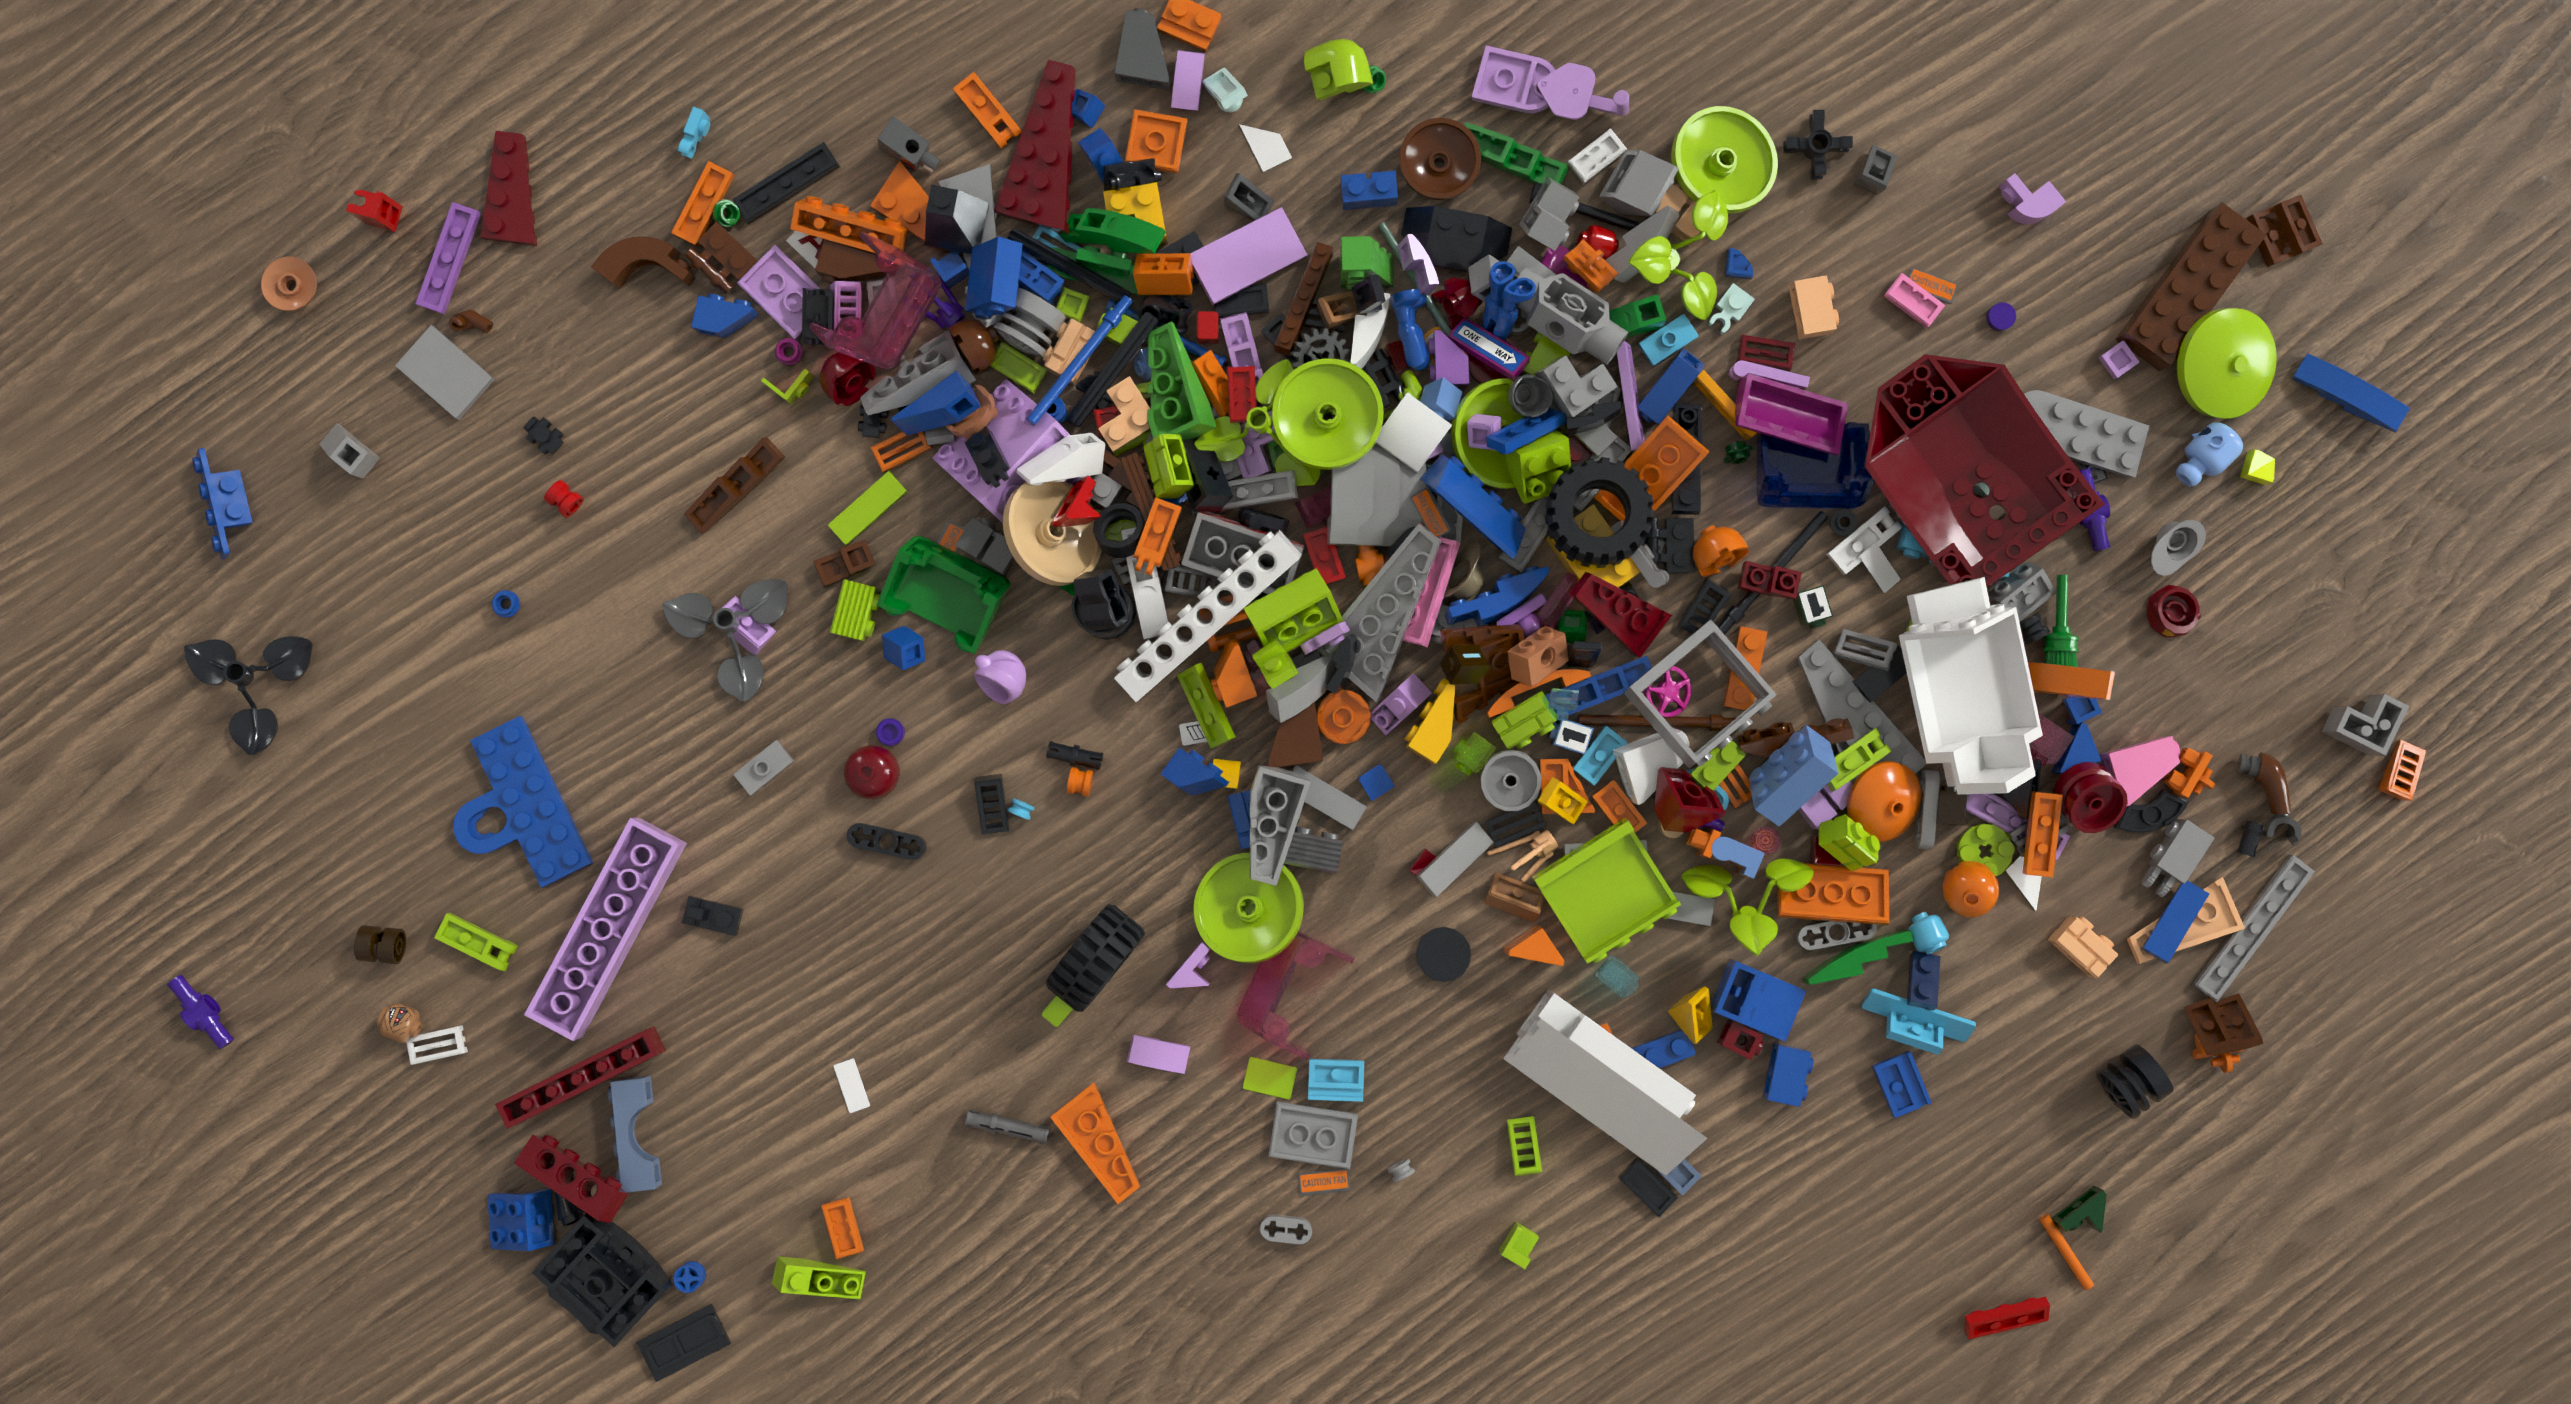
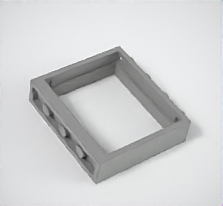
M1712 620L1708 621L1624 692L1627 698L1689 769L1696 763L1701 767L1713 756L1709 753L1716 746L1720 750L1733 740L1730 734L1736 729L1740 733L1753 723L1750 717L1756 712L1760 716L1773 706L1769 701L1777 695ZM1706 640L1757 698V701L1694 753L1642 692Z

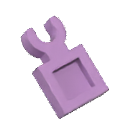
M1343 621L1300 646L1305 655L1327 643L1332 647L1345 639L1343 634L1350 631L1346 622Z

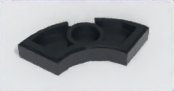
M2160 790L2155 799L2146 804H2131L2127 806L2122 817L2114 825V828L2133 833H2146L2160 829L2175 821L2185 810L2189 801L2166 790Z

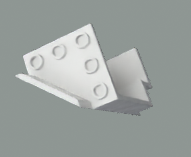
M1984 577L1907 596L1913 625L1909 626V631L1899 635L1926 764L1942 763L1947 787L1956 786L1958 795L2009 793L2036 776L2029 743L2043 736L2016 607L2005 608L2004 604L1990 606Z
M1547 989L1516 1033L1519 1037L1503 1058L1665 1176L1708 1139L1680 1119L1683 1114L1687 1115L1695 1105L1693 1099L1696 1095L1549 989Z

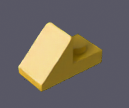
M1554 777L1551 778L1538 799L1539 804L1573 825L1588 803L1587 800Z

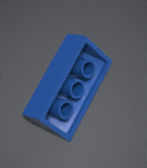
M1441 454L1420 480L1496 548L1513 559L1517 555L1526 528L1520 523L1522 517L1512 508H1509L1508 511L1501 506L1503 500L1493 491L1489 493L1481 488L1484 483L1473 473L1468 476L1463 472L1462 469L1465 465L1456 457L1452 456L1449 459Z

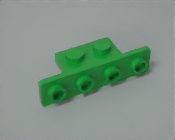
M1085 246L1084 249L1078 248L1077 253L1052 248L1127 289L1131 294L1138 295L1133 277L1134 265H1132V260L1127 259V255L1119 252H1111V255L1100 253L1101 250L1092 246ZM1048 264L1047 268L1059 277L1080 282Z

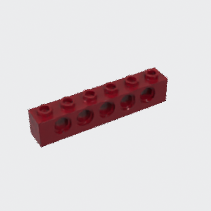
M651 1027L496 1103L495 1106L506 1129H509L665 1052L666 1049L655 1027Z

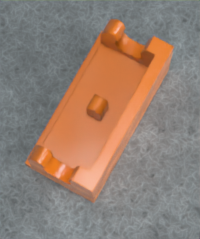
M1137 254L1133 277L1138 295H1192L1191 278H1194L1191 254Z

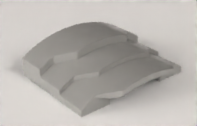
M1375 443L1373 448L1357 462L1343 468L1331 469V515L1327 519V545L1391 547L1408 528L1416 527L1421 523L1422 519L1413 505L1410 496L1426 487V484L1420 480L1426 472V463L1417 473Z

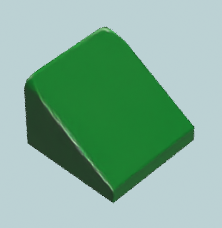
M1559 609L1557 630L1565 633L1566 643H1573L1575 641L1585 642L1587 626L1583 610Z

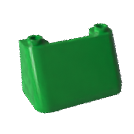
M914 536L898 550L877 606L883 608L886 613L892 616L905 614L909 610L955 633L954 641L957 647L964 652L975 654L989 631L1011 583L1006 577L928 538Z

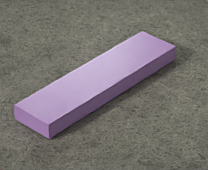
M1624 341L1617 351L1630 446L1631 451L1634 452L1645 438L1642 418L1639 414L1640 410L1637 408L1639 397L1631 345Z
M1967 794L1966 812L1990 825L2001 828L2006 834L2028 821V819L2021 818L2009 802L1994 794ZM2027 830L2017 835V838L2020 840L2025 837ZM2066 833L2058 837L2055 860H2058L2070 837Z

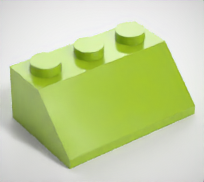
M1317 568L1243 608L1263 647L1276 639L1286 652L1343 622L1332 593Z

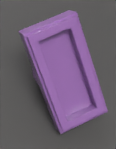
M1539 594L1497 621L1494 626L1518 624L1523 629L1524 638H1527L1541 628V621L1533 611L1543 606L1547 601L1542 594Z

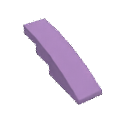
M1244 312L1221 318L1220 321L1232 367L1255 366V383L1257 386L1263 373L1247 313ZM1256 398L1257 407L1269 406L1261 404Z

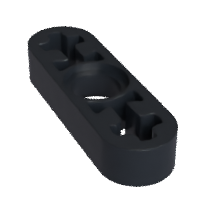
M856 823L847 831L849 844L860 849L909 860L923 857L927 850L925 840L921 836L865 823ZM860 827L863 828V833L867 835H873V830H876L877 833L873 840L874 847L870 846L872 840L863 839L858 843L857 837H854L853 833L859 831ZM885 833L891 834L894 838V845L888 850L883 849L879 843L880 837ZM900 836L904 837L902 842L907 844L917 840L916 844L921 847L920 851H916L914 855H911L910 849L901 847V853L896 852L900 845Z

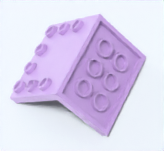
M1007 379L991 394L995 400L998 414L995 419L988 423L987 427L992 431L1010 466V469L1006 471L1009 479L1004 482L999 476L998 480L1001 484L999 487L995 488L991 483L987 485L982 479L964 443L967 441L964 437L954 435V442L945 443L932 457L1002 523L1008 498L1016 488L1026 482L1016 473V469L1070 435L1047 412H1045L1035 426L1029 424L1026 418L1037 404ZM1069 478L1066 482L1073 485L1082 478Z

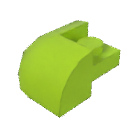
M1348 39L1330 40L1306 50L1304 54L1305 71L1311 74L1316 99L1318 100L1327 99L1344 91L1351 93L1373 84L1364 50L1354 41Z

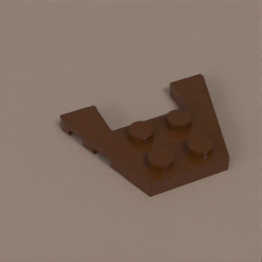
M1518 624L1440 630L1443 651L1447 653L1451 645H1479L1489 664V668L1478 682L1476 690L1454 698L1455 719L1461 724L1469 719L1467 715L1477 708L1482 710L1488 705L1487 701L1498 693L1504 694L1519 683L1511 678L1508 650L1525 640L1524 633Z

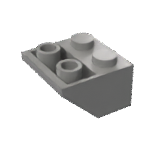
M1625 150L1599 197L1621 215L1652 216L1660 207L1661 199L1666 190L1673 184L1678 168L1642 150Z

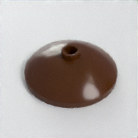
M1448 118L1428 119L1416 125L1405 137L1399 156L1400 169L1407 184L1418 194L1434 200L1451 199L1464 193L1476 180L1481 166V151L1477 139L1463 124ZM1441 160L1444 166L1437 168L1434 162Z

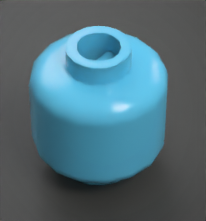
M1923 912L1911 919L1913 924L1907 930H1911L1913 944L1917 951L1926 952L1929 955L1947 946L1946 941L1949 939V933L1938 915L1928 916L1927 912Z

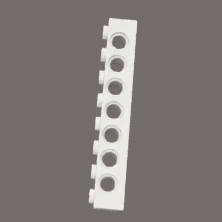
M1280 530L1276 534H1273L1271 531L1258 542L1261 545L1254 553L1248 550L1238 559L1241 565L1234 571L1228 568L1217 578L1220 583L1212 589L1210 586L1205 588L1197 596L1200 600L1193 607L1190 604L1186 605L1177 614L1180 619L1173 625L1167 622L1156 632L1159 637L1151 643L1148 639L1136 650L1139 653L1136 658L1131 660L1128 657L1117 667L1119 673L1114 679L1135 702L1139 701L1300 559L1302 554ZM1262 554H1270L1274 558V565L1265 567L1260 562V556ZM1249 572L1254 578L1253 584H1243L1239 578L1240 573ZM1222 590L1230 591L1233 595V601L1230 603L1223 602L1219 597V592ZM1202 608L1209 609L1213 614V619L1210 621L1201 619L1199 610ZM1179 627H1189L1192 631V637L1189 639L1181 637ZM1166 644L1170 646L1172 655L1163 656L1159 652V645ZM1147 662L1150 664L1152 673H1142L1139 669V663Z

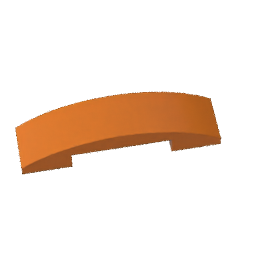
M1561 669L1555 670L1533 687L1520 682L1496 699L1485 715L1488 719L1514 708L1511 697L1559 678L1562 688L1591 677V674L1585 670Z

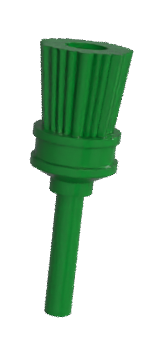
M2057 575L2056 626L2052 627V633L2043 637V652L2046 653L2045 664L2078 667L2076 653H2079V649H2077L2079 637L2070 633V627H2067L2068 575Z

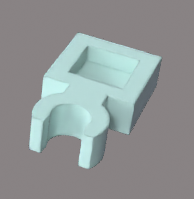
M1733 283L1715 306L1721 313L1714 314L1710 318L1708 325L1711 327L1716 320L1722 321L1723 328L1719 333L1723 335L1730 328V319L1738 322L1755 299Z

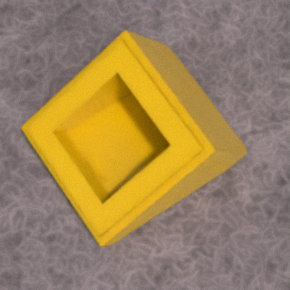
M1214 759L1213 764L1223 771L1220 776L1229 781L1226 788L1238 789L1241 762Z

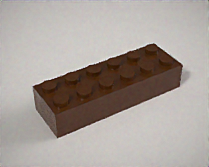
M2223 202L2211 209L2115 340L2118 342L2124 340L2133 353L2158 371L2171 366L2179 355L2180 347L2189 329L2201 317L2211 312L2267 234Z

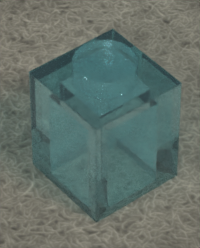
M1613 955L1609 956L1594 975L1622 999L1626 995L1630 997L1639 987L1637 981L1640 977Z

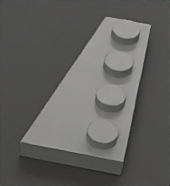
M990 164L938 181L941 187L957 189L990 203L982 243L996 238ZM963 253L970 271L971 255Z

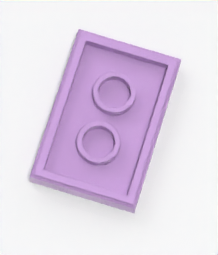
M774 245L737 284L797 341L802 336V288H820Z

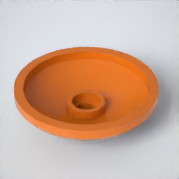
M1894 761L1876 763L1863 771L1854 782L1847 801L1848 817L1855 823L1859 822L1864 830L1871 836L1875 835L1879 842L1895 839L1913 824L1919 813L1922 801L1920 782L1915 773L1901 763Z

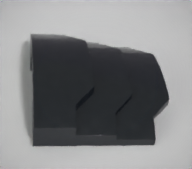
M587 1213L583 1215L532 1272L533 1275L547 1286L549 1297L567 1309L589 1333L600 1334L613 1347L624 1338L672 1285L659 1263L629 1233L612 1221L611 1223L598 1221Z

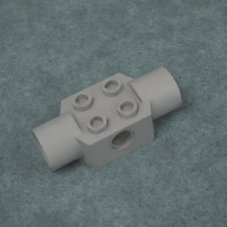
M1528 266L1525 267L1518 278H1528L1536 286L1535 294L1530 300L1519 302L1516 305L1527 312V325L1572 354L1586 351L1608 365L1629 333L1610 320L1609 303L1563 273L1545 278Z

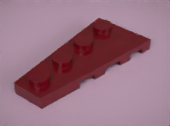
M1588 572L1583 574L1569 593L1630 653L1638 658H1641L1672 616Z

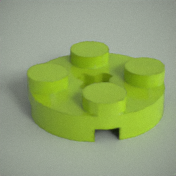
M1989 824L1974 825L1964 830L1957 840L1958 863L1976 861L1985 864L1995 876H1998L2009 867L2015 848L2009 836L2001 828ZM1980 845H1989V857L1984 856L1981 858L1979 856L1981 853L1978 849Z

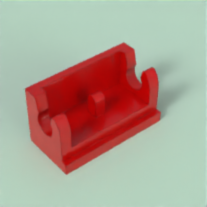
M354 191V194L357 196L365 197V204L362 206L347 204L346 212L367 225L396 232L403 208L402 205L383 192Z

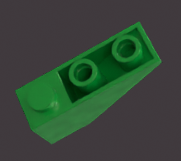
M1659 294L1633 301L1609 311L1610 320L1629 332L1626 338L1661 329L1666 322Z

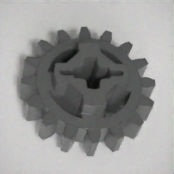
M1312 328L1311 336L1302 333L1303 341L1294 342L1298 350L1290 352V355L1296 357V361L1291 363L1292 367L1303 365L1304 355H1306L1307 362L1318 360L1312 352L1321 353L1325 359H1335L1334 349L1337 352V359L1351 362L1345 359V355L1350 353V349L1342 348L1346 340L1342 338L1336 340L1338 336L1336 331H1332L1328 335L1327 328H1322L1320 334L1316 328ZM1324 339L1318 346L1313 347L1309 345L1315 340Z

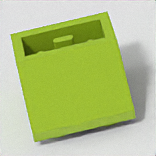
M1556 429L1551 433L1538 437L1532 443L1515 449L1513 453L1505 454L1507 469L1524 504L1549 496L1558 477L1563 472L1566 473L1571 466L1569 438Z

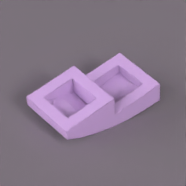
M1178 50L1172 93V108L1199 110L1205 53Z
M1407 234L1398 245L1403 271L1413 270L1420 294L1429 295L1439 285L1436 271L1420 242L1413 234Z
M1133 1034L1127 1062L1185 1074L1190 1046Z

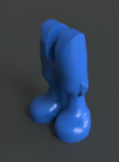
M1505 261L1497 262L1491 267L1489 273L1491 292L1486 296L1483 315V328L1489 332L1494 329L1493 335L1503 341L1507 340L1517 320V303L1530 300L1535 294L1536 289L1535 283L1528 278L1513 280L1516 269L1511 263Z
M1419 289L1395 293L1390 297V303L1399 323L1398 335L1403 344L1406 364L1417 371H1424L1429 367L1430 357L1423 331L1415 323V311L1426 305V294H1420Z

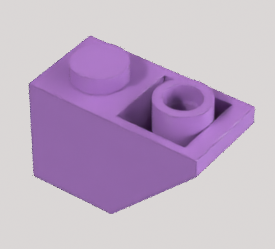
M1434 330L1433 338H1428L1429 355L1434 357V365H1429V381L1434 382L1444 377L1458 389L1467 388L1469 385L1468 356L1441 330Z

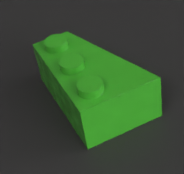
M1370 236L1341 237L1339 255L1340 288H1346V291L1350 292L1352 291L1351 287L1370 275H1379L1382 287H1394V259L1392 253L1386 254L1384 247L1379 249V243Z

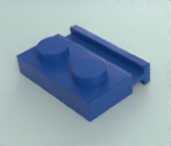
M1910 1051L1871 1065L1892 1117L1897 1118L1919 1109L1921 1106L1932 1103Z

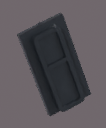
M711 1303L636 1343L655 1382L728 1346L731 1344V1341Z

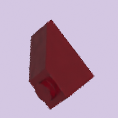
M1660 767L1658 770L1654 810L1664 831L1687 833L1719 819L1725 814L1716 793L1707 786L1702 789L1690 780L1692 775L1683 769Z

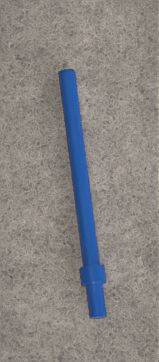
M1124 295L1113 310H1108L1104 315L1102 324L1026 418L1029 424L1035 426L1109 331L1115 329L1122 321L1121 316L1132 304V300L1128 296Z

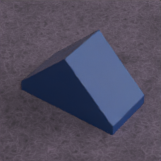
M2081 722L2071 726L2051 773L2059 775L2073 765L2083 762L2096 763L2101 761L2086 723Z

